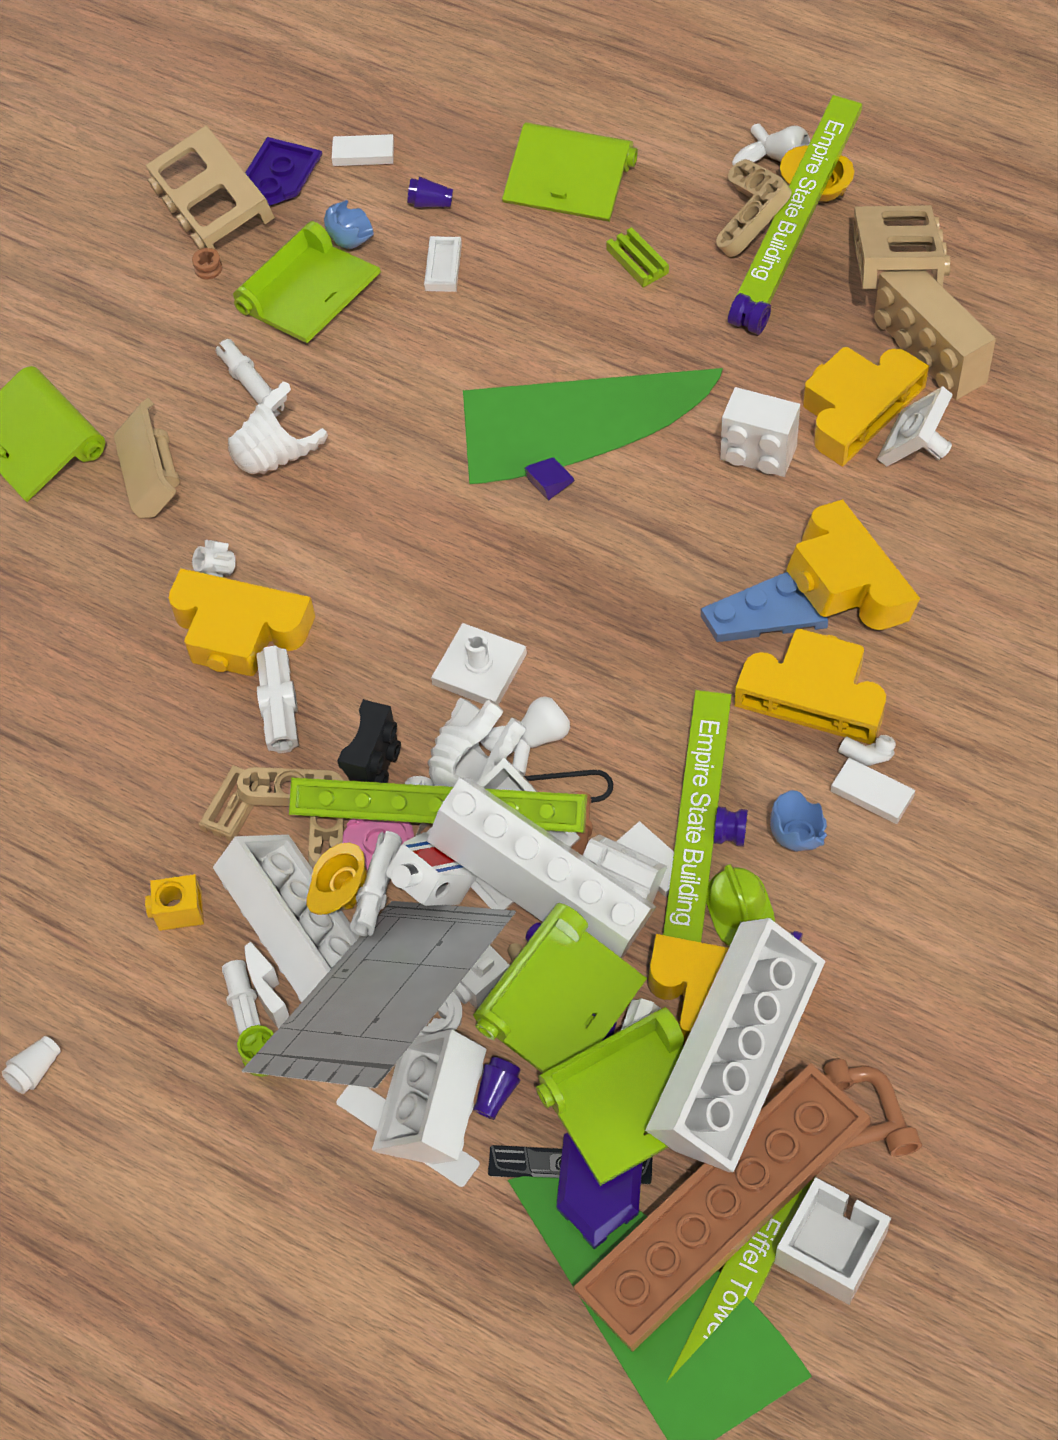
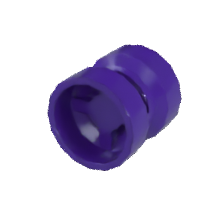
M739 293L730 307L728 323L736 327L743 325L748 328L749 332L760 335L768 323L771 305L763 301L754 302L750 296Z

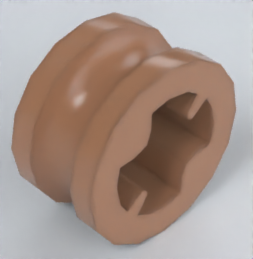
M202 248L193 254L192 263L195 274L199 278L213 279L221 273L222 263L220 255L215 249Z

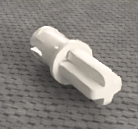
M233 960L222 966V973L224 974L229 993L226 1001L228 1006L233 1009L238 1033L241 1035L250 1026L260 1025L254 1002L257 994L255 990L251 989L246 971V963L243 960Z

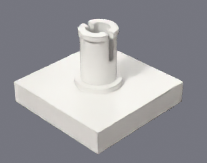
M942 386L902 409L877 459L888 467L922 447L933 455L936 460L943 458L950 451L952 443L935 430L953 394Z
M462 623L431 677L432 685L481 704H485L490 699L499 705L527 654L526 646Z

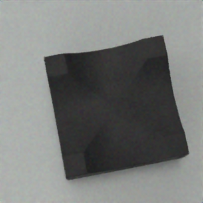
M363 699L359 708L360 725L358 732L352 742L342 749L337 760L338 766L347 775L349 781L387 783L389 777L387 770L391 761L395 762L401 748V742L397 740L396 735L397 722L393 720L391 706Z

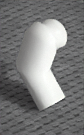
M880 735L876 739V743L865 746L846 736L838 752L865 766H871L889 761L895 753L896 743L892 737Z

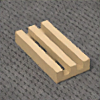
M232 766L199 823L201 831H212L214 836L219 838L221 835L225 836L226 840L230 842L238 835L254 805L243 802L239 798L237 790L227 803L228 806L218 823H215L214 820L234 788L238 776L245 769ZM251 781L253 784L250 791H257L258 781Z

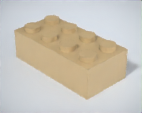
M925 269L886 270L880 273L874 319L881 329H885L895 339L901 349L906 350L929 365L928 373L937 381L939 387L944 386L951 392L955 400L986 384L996 338Z

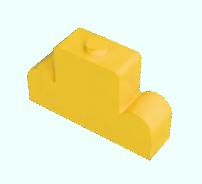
M848 347L840 349L828 362L820 364L812 376L805 382L803 407L817 416L814 438L816 449L843 467L926 387L929 365L902 349H889L885 351L880 357L879 366Z
M843 499L813 510L803 533L802 542L796 544L786 570L797 584L798 589L804 593L819 615L827 617L859 607L861 621L872 629L884 630L909 622L920 597Z
M180 568L168 597L176 622L180 627L189 629L184 642L191 662L207 666L217 672L229 671L246 676H254L258 670L257 653L261 652L264 647H267L271 641L278 648L286 649L287 651L297 650L306 641L315 619L311 597Z
M796 629L783 663H778V660L773 655L764 652L752 654L747 658L735 688L734 706L841 737L847 736L866 744H873L876 742L883 721L886 693L879 684L864 681L857 684L863 662V646L840 640L833 635H822L803 629Z
M656 934L648 976V986L656 997L663 1000H673L678 998L679 995L684 996L679 1026L683 1033L685 1044L729 948Z

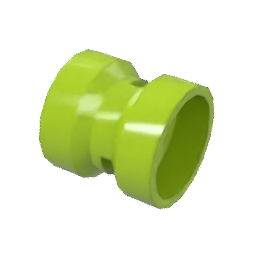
M250 1026L239 1036L237 1047L244 1066L249 1063L274 1034L266 1026ZM251 1073L252 1075L259 1077L268 1076L264 1074Z

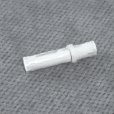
M231 339L221 341L220 345L226 351L224 352L217 346L216 354L229 367V374L236 380H239L255 401L260 404L262 399L269 395L272 389L254 369V362L249 357L244 356ZM284 403L278 407L281 411L284 410ZM277 409L273 412L275 417L281 414Z
M386 831L385 834L380 832L365 882L363 887H360L357 891V907L350 923L351 931L357 935L367 936L368 934L371 936L375 930L378 914L385 907L387 901L385 893L390 880L386 875V870L402 843L401 837L394 832Z

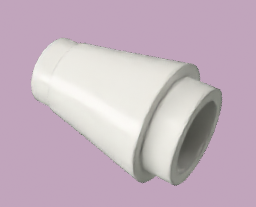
M44 1036L6 1062L7 1067L2 1071V1076L14 1090L21 1094H24L28 1089L34 1090L61 1050L51 1038Z

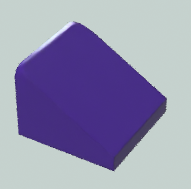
M554 457L530 464L524 468L528 480L548 501L575 481L572 475Z

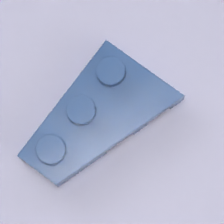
M788 572L701 608V618L716 642L755 638L764 632L782 630V633L786 634L794 633L796 628L814 626L815 630L828 627V619L819 615L804 593L798 589L797 584Z

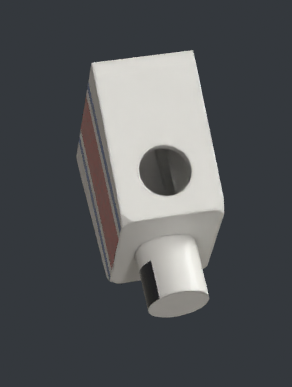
M426 832L405 841L386 870V875L392 880L393 884L405 890L425 906L460 905L477 876L427 842L429 834Z

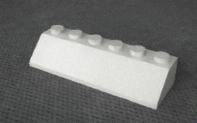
M460 777L437 812L427 842L542 922L557 903H563L573 908L587 921L588 928L586 931L620 958L624 957L656 909L654 904L470 778Z
M289 834L235 836L213 866L224 888L228 890L240 908L242 915L257 933L260 942L267 948L277 963L280 972L285 975L301 1002L360 937L351 931L350 922L341 909L322 915L310 912L306 903L313 869Z
M770 918L741 922L645 1131L675 1152L721 1170L734 1172L822 971L825 960Z

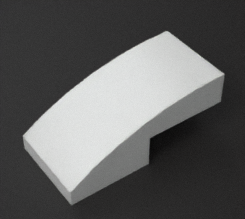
M249 942L244 946L249 974L264 1010L279 1029L288 1019L289 1013L285 1003L272 990L279 985L275 969L259 950Z

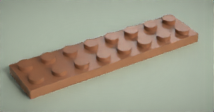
M810 1063L760 1111L734 1172H727L704 1163L573 1287L575 1293L633 1352L871 1123L870 1116Z

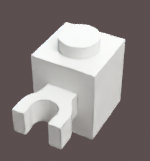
M489 946L453 992L463 1004L470 1002L478 1009L510 965Z

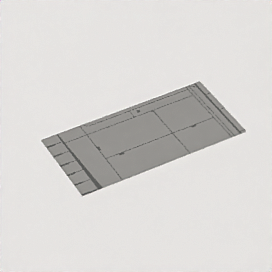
M391 901L377 917L374 933L371 936L367 934V936H360L242 1069V1072L377 1088L516 911L451 905L425 906L421 903Z

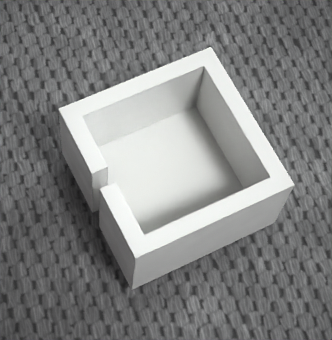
M735 387L722 416L721 437L723 438L721 440L720 460L727 461L733 465L760 470L766 474L785 477L797 447L800 404Z
M815 1177L776 1249L774 1264L850 1305L887 1234L891 1217L856 1200L850 1220L845 1218L844 1214L849 1195Z

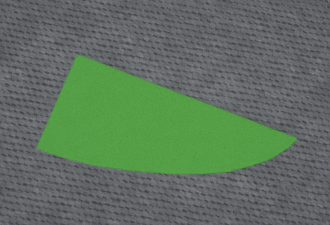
M723 368L463 390L469 484L488 483L527 476L525 467L552 457L564 467L610 452L647 437L671 425L705 399L720 379Z
M522 1176L508 1180L573 1287L648 1217L639 1211L638 1216L627 1224L623 1223L607 1236L606 1241L593 1249L583 1238V1234L570 1220L567 1221L556 1208L559 1178ZM718 1270L633 1352L582 1300L667 1440H715L812 1377L781 1333L745 1297L668 1380L720 1275Z

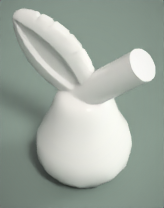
M754 124L751 128V133L758 142L742 148L735 155L732 165L734 166L737 162L744 159L755 163L766 154L768 157L781 162V159L789 150L799 146H809L810 137L807 131L800 126H789L769 135L761 124Z
M539 697L534 700L521 721L526 727V732L521 736L518 744L512 751V753L515 752L512 765L523 776L526 774L530 748L558 741L569 732V719L550 697ZM506 726L492 728L480 743L487 750L492 751Z

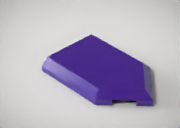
M267 137L245 173L266 198L270 206L298 196L322 156V151Z
M566 1133L563 1138L556 1208L567 1221H571L583 1234V1238L595 1249L606 1241L607 1236L623 1223L627 1224L639 1215L643 1162L600 1186L570 1135Z

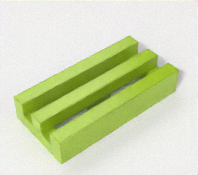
M632 227L627 229L625 236L622 233L618 234L616 241L612 238L606 241V250L643 288L669 274V264ZM621 247H624L633 256L634 261L621 249ZM638 265H642L647 270L649 275H647Z

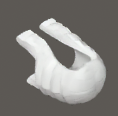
M282 382L278 388L271 390L269 395L265 396L262 402L256 405L255 411L250 414L249 420L243 423L242 428L228 438L230 456L241 470L250 474H265L268 470H276L278 464L285 465L289 460L295 461L299 456H306L309 450L315 451L319 444L325 443L328 434L323 428L311 436L296 439L290 436L279 424L273 412L287 400V393L291 390L289 383Z
M459 698L456 707L451 713V719L439 729L440 735L435 738L436 745L430 750L431 758L427 763L433 784L454 787L460 777L470 778L478 783L503 758L506 759L512 753L521 736L526 732V727L520 721L511 718L499 736L490 755L487 756L480 748L479 741L490 732L502 715L503 710L490 699L485 702L480 710L470 701Z

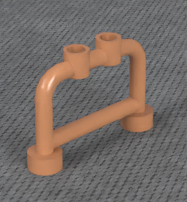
M844 1059L833 1060L824 1066L825 1076L840 1090H846L852 1087L853 1084L868 1082L874 1085L888 1122L866 1127L843 1150L885 1139L890 1154L893 1157L912 1154L922 1147L917 1129L913 1127L907 1128L893 1086L883 1072L870 1066L848 1068L847 1062ZM804 1069L791 1071L785 1076L787 1084L770 1090L761 1110Z

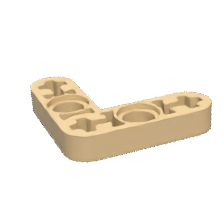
M747 159L737 162L728 173V179L736 189L751 198L717 236V246L728 257L740 254L787 203L792 194L790 187L780 176Z
M253 767L247 768L238 776L237 792L239 798L246 804L289 806L290 794L284 793L280 787L284 782L291 781V778L343 779L338 773L330 770ZM251 781H258L257 791H250ZM270 781H274V793H270ZM310 816L308 860L312 869H314L316 862L321 856L322 840H329V848L343 843V818H335L337 821L335 826L325 829L316 823L318 816Z

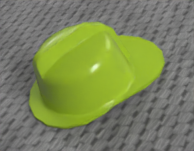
M729 864L725 866L724 871L716 874L709 881L706 904L718 936L729 947L741 922L770 918L775 922L774 911L765 886L760 878L751 871L739 867L733 868Z

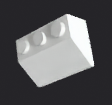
M452 1029L417 1037L395 1065L372 1150L380 1154L429 1164L458 1161L459 1154L464 1146V1135L469 1116L474 1107L473 1100L479 1078L483 1072V1062L487 1049Z

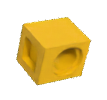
M195 874L150 881L151 895L145 896V908L148 918H154L159 931L204 925L202 890ZM173 900H180L175 906H167Z

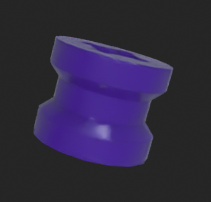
M718 806L714 844L730 841L734 842L736 846L744 847L747 809L731 812L726 807Z

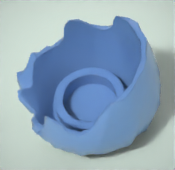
M348 200L331 205L326 210L324 226L329 236L338 246L345 249H354L370 239L374 232L365 212L361 208L348 209Z
M795 790L781 794L774 802L770 816V829L777 842L781 846L796 852L813 850L819 846H824V839L827 837V834L824 832L827 822L823 816L822 806L819 803L813 804L808 802L800 792Z

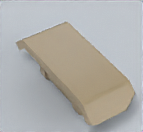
M149 398L140 403L114 434L130 507L139 518L155 517L176 494L175 487L180 483L168 446V433L159 428H152L148 411L154 403Z

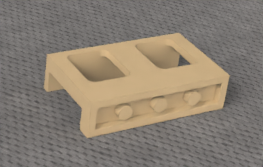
M207 125L145 165L152 176L147 179L157 195L164 194L162 200L172 214L176 211L179 215L176 218L185 232L192 230L193 234L190 236L199 250L202 248L215 249L213 243L255 215H258L264 224L275 218L266 198ZM189 152H196L207 165L206 170L179 188H170L160 175L161 171ZM220 188L226 189L237 203L236 206L209 225L200 226L189 212V209Z
M931 205L854 207L853 240L863 289H876L877 270L931 269L934 279L943 287L944 276H949L950 256L946 255L947 246L946 242H943V230L939 229V217H934ZM924 220L923 226H887L883 221ZM925 245L927 252H893L889 246Z

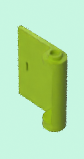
M525 122L521 130L502 201L509 204L610 222L623 172H628L630 166L635 167L638 149L633 148V141Z
M310 221L234 291V305L243 315H250L308 343L378 276L381 270L378 266L334 247L328 232L317 222Z
M34 366L23 368L0 390V474L26 502L43 488L74 456L82 462H88L99 458L103 453L105 438L38 368Z
M563 903L555 905L473 1014L477 1021L475 1027L480 1033L491 1040L499 1039L541 1073H545L601 1042L647 980L644 975L586 931L588 928L587 921L577 911Z
M666 1007L538 1076L540 1085L535 1088L541 1102L546 1108L553 1107L600 1186L669 1148L651 1134H645L647 1132L645 1131L684 1047V1036L673 1014Z

